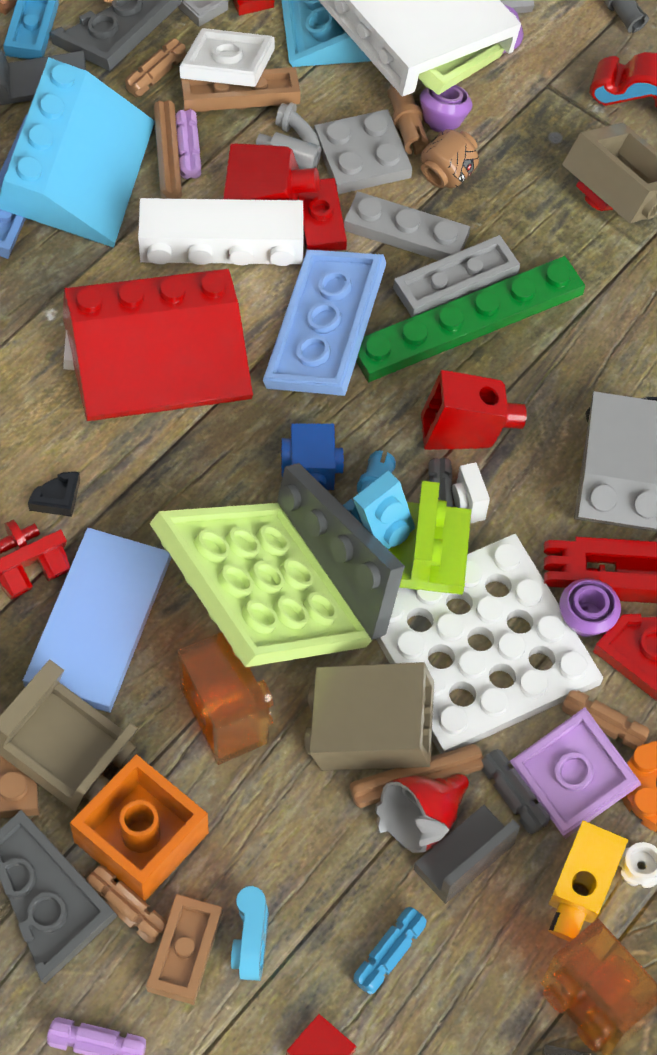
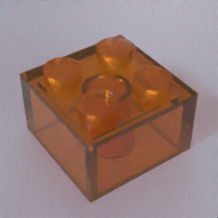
M222 632L179 649L180 687L217 764L220 765L268 744L269 726L273 724L269 708L274 706V702L264 680L256 681L250 670L254 666L245 667L241 660L234 654L231 645Z
M598 918L553 956L541 981L545 988L543 994L550 1005L561 1014L566 1012L579 1026L577 1033L585 1045L594 1052L600 1050L603 1055L614 1054L647 1025L657 1012V983Z

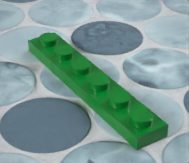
M566 256L560 257L364 336L356 363L369 383L579 297L584 293L585 284Z

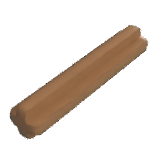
M170 100L165 102L157 101L154 104L160 195L162 199H180L182 197L175 104Z
M471 744L432 756L430 767L394 768L365 777L350 784L351 797L357 807L363 808L380 802L384 786L393 779L414 775L442 779L455 774L467 775L480 771L484 768L482 763L483 755L479 747Z

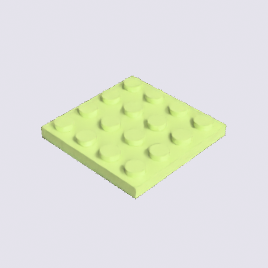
M278 503L159 511L150 522L151 527L161 540L162 546L169 552L183 573L186 582L193 588L207 609L210 618L217 624L231 645L234 654L245 667L366 648L372 642L363 626Z

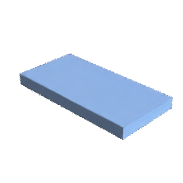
M307 249L263 378L266 389L346 395L386 267L384 254Z
M87 527L24 676V687L27 686L50 659L64 670L59 681L61 684L93 708L111 713L171 561L169 552Z

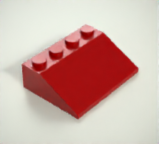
M229 269L64 288L63 322L65 331L67 330L73 356V365L87 422L252 399L253 391L239 303Z

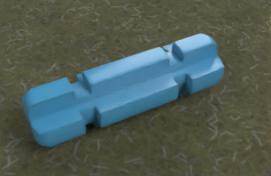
M407 907L396 919V927L391 926L368 955L369 962L364 961L354 973V983L366 993L373 994L384 982V974H390L411 947V939H417L424 930L427 920L416 909Z

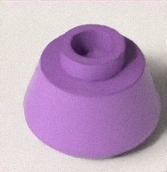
M457 85L452 86L439 95L429 88L424 89L420 94L424 121L432 130L439 133L446 129H457L470 113L473 105L468 93Z
M580 579L572 582L564 589L560 598L559 607L564 621L571 630L583 637H594L608 631L617 623L621 613V603L616 592L606 583L596 579Z

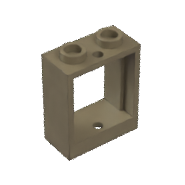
M625 123L580 132L562 165L627 222L634 223L657 216V150Z

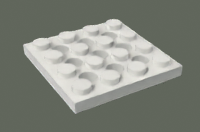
M516 534L467 554L463 595L399 588L387 633L376 639L390 664L425 662L434 680L432 740L440 754L476 743L564 702L571 690H579L584 693L601 685L603 680L602 674L577 633L571 630L564 621L558 602L547 584H544V579ZM490 582H501L507 586L509 593L504 597H494L487 592L485 586ZM452 599H463L470 605L471 610L465 614H455L448 609L446 604ZM413 616H423L431 622L432 627L427 631L417 632L409 627L407 621ZM514 617H520L530 624L531 629L526 633H515L508 627L507 621ZM477 634L484 635L491 641L492 647L486 651H477L469 645L468 638ZM443 652L451 657L453 664L448 668L438 669L430 664L428 657L432 653ZM533 654H544L551 659L553 666L548 670H538L530 664L528 658ZM503 671L512 677L514 684L508 688H498L491 683L489 676L493 672ZM456 689H465L473 695L474 702L469 706H458L451 701L449 694Z

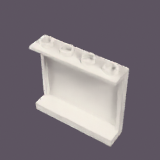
M318 0L402 97L415 92L419 74L495 43H499L508 54L512 53L521 27V23L500 0Z

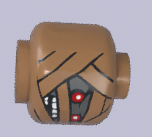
M446 129L440 132L423 149L421 154V171L425 178L437 188H456L460 186L476 170L479 164V156L476 151L478 145L475 139L465 131L459 133L456 130Z

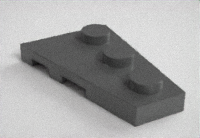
M113 0L111 7L96 15L89 11L79 16L80 23L66 31L59 27L49 33L54 45L68 52L84 51L85 60L111 71L182 2L181 0Z
M22 810L0 828V881L5 894L9 897L24 941L28 944L41 982L46 984L118 915Z

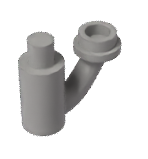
M290 102L289 105L282 103L277 112L276 126L282 127V131L289 132L292 127L301 140L278 132L273 137L260 133L255 145L288 146L293 150L299 169L317 168L322 148L315 131L296 113L297 105Z

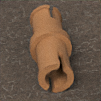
M390 85L387 94L394 110L392 120L396 129L401 132L405 151L408 154H412V143L414 154L418 155L429 144L422 125L424 119L422 110L415 104L412 93L402 97Z

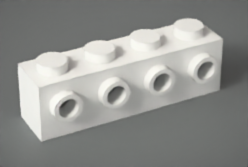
M140 198L138 233L140 262L154 264L194 263L197 265L208 263L236 265L275 264L278 266L302 264L304 240L303 200Z

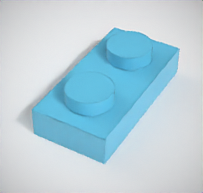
M389 470L353 498L363 526L387 549L403 543L410 532L415 529L400 481Z

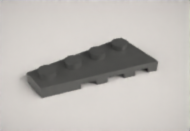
M300 463L286 466L279 489L278 504L371 640L384 636L387 633L405 566Z

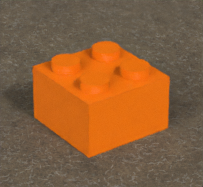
M137 754L70 822L74 843L101 866H105L110 870L117 880L125 883L144 901L155 892L209 833L208 813Z

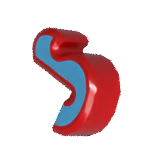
M644 52L634 55L626 65L621 64L617 56L603 58L598 63L590 84L589 93L591 97L605 106L653 97L657 108V53Z

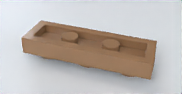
M296 67L264 69L255 87L181 78L184 111L189 109L195 112L246 109L251 107L280 106L282 103L289 105L290 102L300 104V86Z

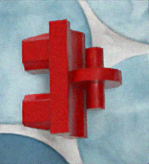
M14 519L4 523L8 536L0 539V554L12 548H15L16 551L0 558V587L11 600L33 588L24 570L25 567L38 562L48 581L69 572L70 566L64 550L67 540L61 529L28 545L27 541L40 535L35 523L21 530Z

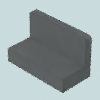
M483 805L415 862L414 871L446 904L515 844L520 826L514 820L504 826Z

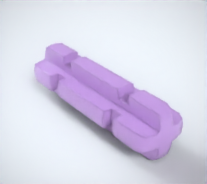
M191 109L187 111L179 110L176 113L180 175L184 179H197L201 175L197 115Z
M60 1017L54 1018L47 1035V1044L50 1047L66 1050L67 1046L73 1047V1052L83 1055H144L146 1050V1039L127 1033L126 1038L120 1037L119 1031L81 1023L80 1027L74 1026L73 1020Z

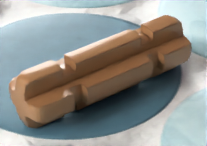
M176 38L170 39L162 46L163 50L159 49L138 67L140 72L135 70L125 79L126 90L135 97H141L150 89L148 84L153 86L174 68L173 65H177L185 58L186 47L183 43H180Z
M571 690L566 696L562 705V710L566 714L573 716L585 707L605 735L615 740L618 737L623 739L622 744L633 750H636L638 746L646 742L650 732L648 727L635 720L633 723L627 721V716L597 700L594 702L589 701V696L579 690Z
M98 866L87 877V882L105 899V902L130 928L136 926L139 929L136 933L149 944H154L163 936L167 920L155 910L150 913L147 910L150 907L149 904L122 881L116 883L114 881L116 876L105 866Z

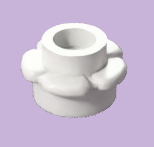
M646 842L635 843L630 848H625L619 866L622 867V878L631 886L641 885L643 888H651L657 885V848ZM637 863H644L646 868L643 870L639 869Z

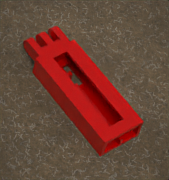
M576 536L574 541L548 540L544 542V553L549 555L544 558V569L549 571L544 573V584H547L548 587L566 588L572 582L580 579H596L609 585L616 592L620 601L657 604L656 541ZM587 562L615 564V572L605 571V565H599L598 569L587 568Z

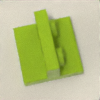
M422 481L419 503L407 502L415 529L410 532L403 543L388 549L405 566L399 588L463 595L471 509L446 506L447 501L438 500L440 483Z

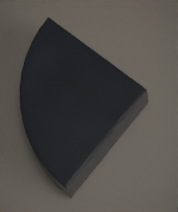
M80 472L57 474V478L34 489L28 501L29 511L72 517L81 480Z

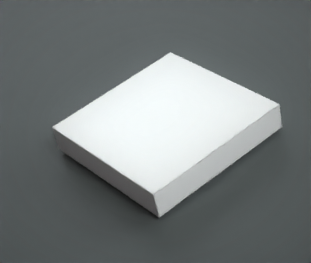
M202 28L180 65V78L255 87L275 49L274 37Z

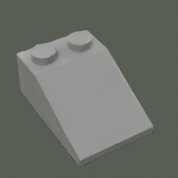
M593 391L574 513L575 520L657 532V401Z

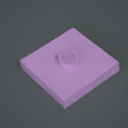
M585 707L510 760L513 767L533 792L538 802L541 803L550 815V819L565 839L579 830L582 821L590 822L641 785L639 779Z

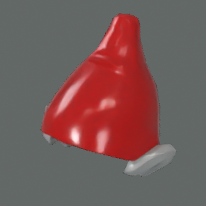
M455 774L442 779L414 775L393 779L388 782L383 788L380 802L376 803L375 807L380 833L388 831L402 846L412 853L426 852L445 836L455 822L458 808L469 787L468 778L463 774Z

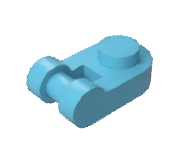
M248 886L243 888L236 898L240 918L243 921L242 939L233 940L231 969H239V976L242 980L261 981L269 912L262 890L258 887Z

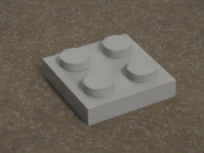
M388 109L314 125V131L322 148L321 156L330 178H335L338 194L412 177L411 163Z

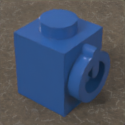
M291 424V438H281L282 477L286 466L300 463L326 490H334L335 473H343L344 467L343 448H335L334 424Z

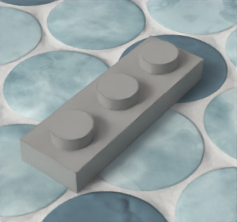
M358 191L344 220L346 232L435 260H441L462 251L470 232V226Z
M498 235L395 278L393 289L411 317H414L517 275L520 263L502 237Z

